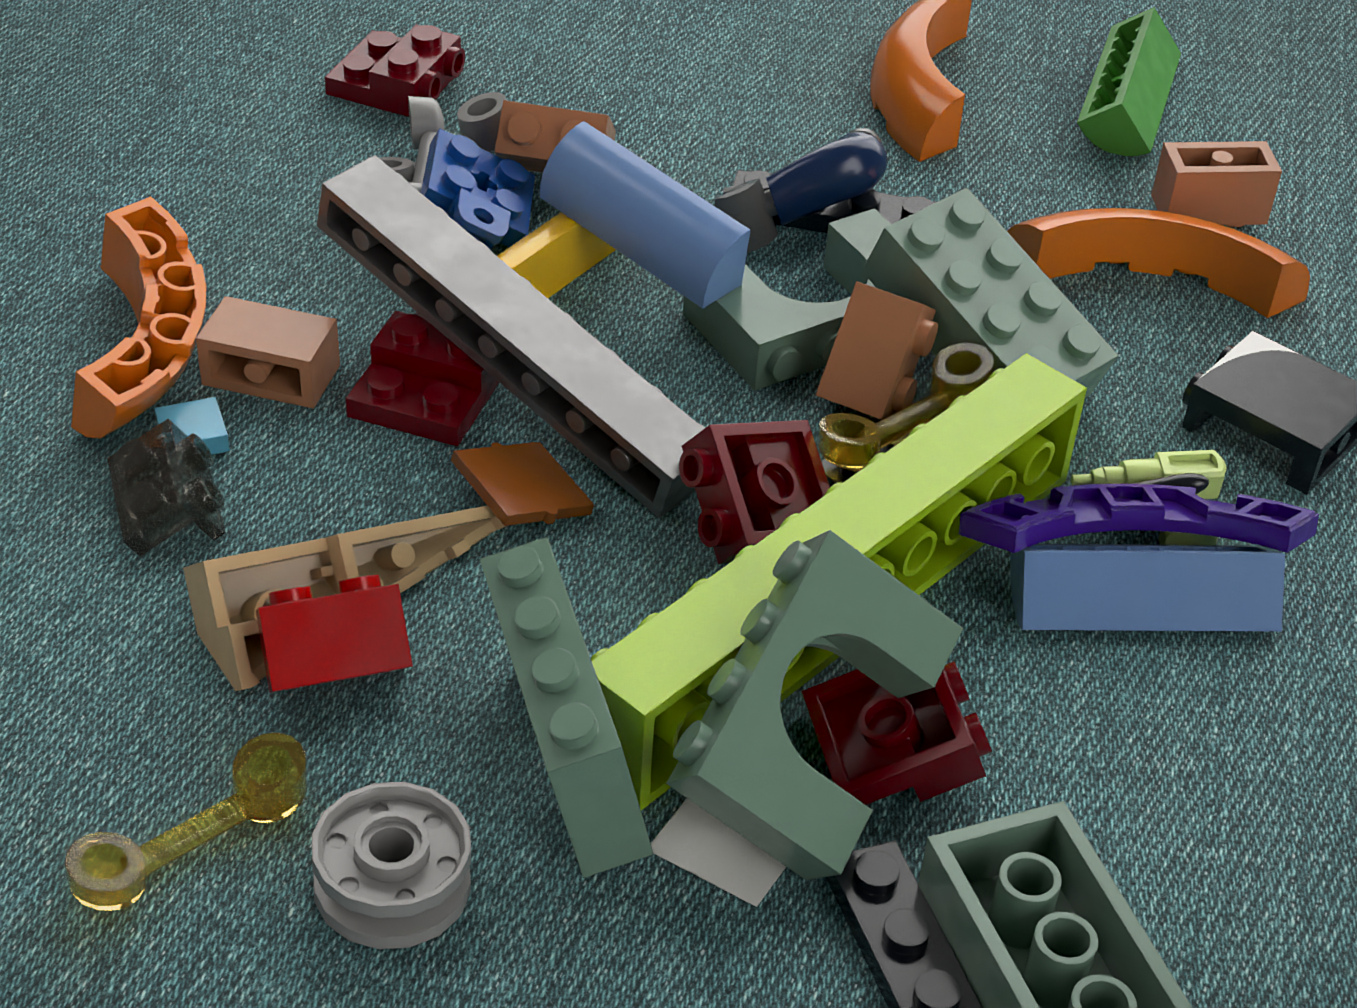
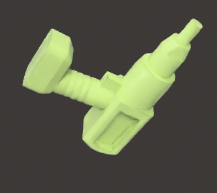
M1215 450L1155 452L1154 458L1124 460L1118 466L1100 467L1091 470L1089 474L1071 475L1072 486L1131 484L1177 474L1195 473L1201 474L1209 480V485L1197 495L1203 499L1218 498L1222 487L1226 464ZM1160 531L1158 537L1160 545H1216L1218 537L1168 531Z

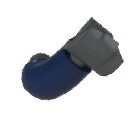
M857 128L838 140L817 148L766 177L769 186L768 190L764 191L760 179L726 187L723 190V195L715 199L714 206L750 229L747 253L756 251L768 245L778 235L773 216L778 215L783 226L823 208L869 192L884 177L888 165L887 152L875 132L866 128Z

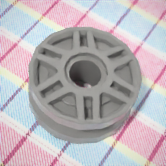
M408 782L373 783L345 793L323 811L312 833V870L314 873V902L329 927L348 941L376 949L411 948L440 936L460 918L471 893L470 826L456 804L431 788Z

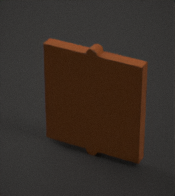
M494 442L491 444V447L453 451L451 462L504 526L540 521L554 524L555 519L592 514L594 503L540 442L501 445Z

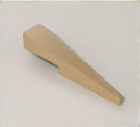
M487 505L340 533L306 542L206 560L184 567L183 570L197 634L235 691L252 688L260 683L259 680L266 677L256 610L258 607L271 605L270 592L310 586L312 598L340 594L338 581L379 574L381 587L399 584L400 593L424 579L425 575L451 559L457 558L470 550V547L506 526L502 524Z

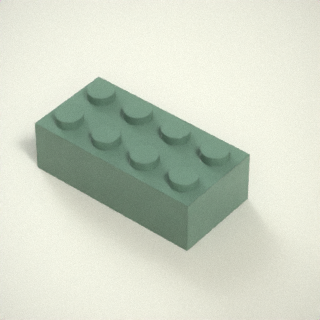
M968 188L960 190L885 227L862 269V272L876 288L924 304L936 310L933 321L938 323V331L931 352L968 394L985 383L995 370L1006 368L1028 353L1087 387L1085 398H1087L1119 356Z
M1064 801L927 837L918 886L926 898L982 1008H1192Z

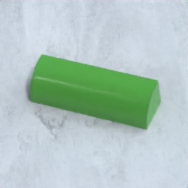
M1155 7L1111 26L1077 121L1084 135L1094 145L1109 153L1123 156L1144 155L1151 152L1181 56L1180 50Z

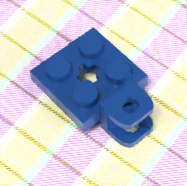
M439 128L430 143L421 194L437 207L443 209L451 219L478 241L484 243L490 250L493 245L499 243L510 247L528 235L535 175L528 172L520 163L514 160L502 159L478 147L468 137L453 135Z

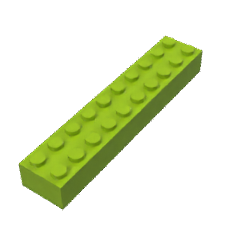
M1028 353L1024 354L1006 368L995 370L985 383L968 395L957 397L948 409L927 424L921 423L917 425L906 439L889 451L876 454L865 468L848 480L831 486L821 499L800 514L794 513L787 517L776 531L759 543L743 548L732 562L711 577L696 581L684 596L663 611L648 615L638 625L636 630L612 647L597 651L591 657V661L625 755L640 810H643L671 788L666 783L678 763V760L673 757L675 746L685 730L693 722L701 721L712 701V698L707 695L710 682L724 663L732 658L735 659L746 639L740 634L741 627L750 611L761 600L768 599L778 580L773 576L774 566L789 545L797 540L803 543L831 530L909 589L920 595L985 545V543L959 535L961 513L985 502L1019 493L1024 496V502L1041 500L1050 494L1051 489L1060 487L1066 482L1087 387ZM806 646L802 648L793 658L786 671L781 689V702L840 656L822 648Z

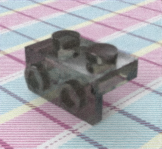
M166 419L139 438L128 441L115 454L107 458L123 542L139 556L192 522L214 541L226 534L220 511L225 505L224 499L213 482L210 467L214 465V459L207 445L196 434L192 433L187 436L171 420Z

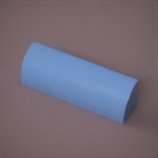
M585 121L571 129L558 143L543 171L540 184V198L702 309L742 285L750 237L749 228Z
M1035 544L1016 553L1011 552L1012 600L1015 616L1022 630L1282 632L1285 553L1260 545Z

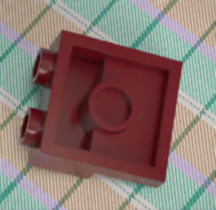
M416 24L402 38L389 31L372 30L324 77L326 95L409 117L408 96L432 97L437 100L443 89L461 74L465 64V51L461 48V36L441 31L438 27L432 25Z
M395 310L370 344L371 364L345 398L346 413L349 418L458 447L500 382L417 311L414 314H408Z
M808 420L710 424L681 446L683 453L679 461L680 477L686 486L695 488L702 511L698 518V534L705 546L713 547L718 564L732 562L743 548L759 543L776 531L787 517L794 513L800 514L821 499L830 488Z
M955 661L945 665L934 688L901 698L895 697L858 669L802 691L833 782L865 805L911 787L914 788L919 801L922 802L986 777L979 757L991 753L992 750L977 713L975 712L963 717L958 707V704L966 702L970 698Z

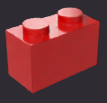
M377 574L338 581L340 594L312 598L310 586L270 592L271 605L258 607L256 610L269 693L413 667L399 584L381 587L380 576Z

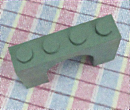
M876 209L828 224L824 269L850 294L853 292L856 281L875 287L862 272V269L884 228L891 225ZM745 264L741 286L703 309L684 296L683 315L751 388L756 391L825 367L850 297L824 303L791 299L769 288Z
M829 530L803 543L799 540L793 542L776 562L773 576L778 580L768 599L761 600L746 617L740 630V634L746 639L735 659L732 658L724 663L710 682L707 695L712 698V701L701 721L693 722L677 742L673 757L678 760V763L666 783L805 880L842 874L873 810L811 767L799 755L791 743L782 719L781 689L786 671L793 658L805 646L828 650L846 660L895 697L901 698L935 687L963 630L960 625Z
M548 537L481 558V566L546 770L583 878L653 855L625 755Z

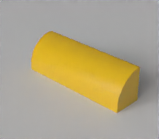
M560 212L504 250L497 257L520 276L526 278L545 297L550 298L616 249Z

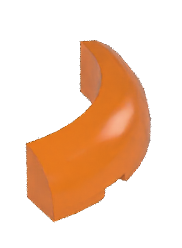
M918 0L886 31L876 53L870 78V95L873 108L879 109L886 119V131L918 162L957 147L965 94L942 75L932 58L942 49L966 37L972 0Z
M152 197L105 214L101 270L125 294L133 308L138 326L131 338L125 337L103 357L76 371L71 428L85 437L101 439L123 427L154 405L172 388L185 370L195 349L196 337L202 329L206 310V282L202 264H196L188 248V236L183 228Z
M1134 208L1080 209L1036 217L1018 223L1007 231L1049 279L1068 274L1090 272L1094 269L1095 263L1098 262L1111 264L1127 263L1129 270L1132 272L1151 273L1162 276H1172L1174 271L1177 270L1181 273L1209 278V288L1234 298L1266 318L1304 302L1308 294L1310 274L1307 266L1286 252L1243 232L1186 215Z

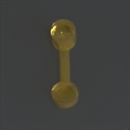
M966 342L953 344L942 349L935 356L932 364L930 395L876 424L854 414L836 413L823 417L819 422L818 448L821 455L829 463L840 468L862 470L876 454L881 452V448L910 434L917 425L921 423L927 424L948 409L957 397L961 395L966 396L985 383L993 373L994 359L992 353L982 345Z
M278 732L262 734L249 740L238 751L233 761V795L140 846L135 844L130 838L112 832L88 834L73 842L66 852L65 858L67 881L72 895L83 905L96 910L113 911L127 908L140 898L146 889V876L246 820L258 823H274L289 817L301 805L306 794V753L301 743L290 735Z

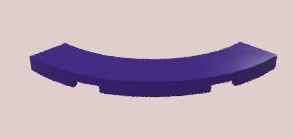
M1122 483L1054 487L1051 489L1050 498L1024 502V496L1019 493L985 502L961 513L959 535L1016 553L1041 542L1084 533L1128 530L1168 531L1232 539L1288 553L1316 535L1319 514L1315 513L1314 510L1243 494L1237 495L1236 504L1205 500L1196 495V488Z

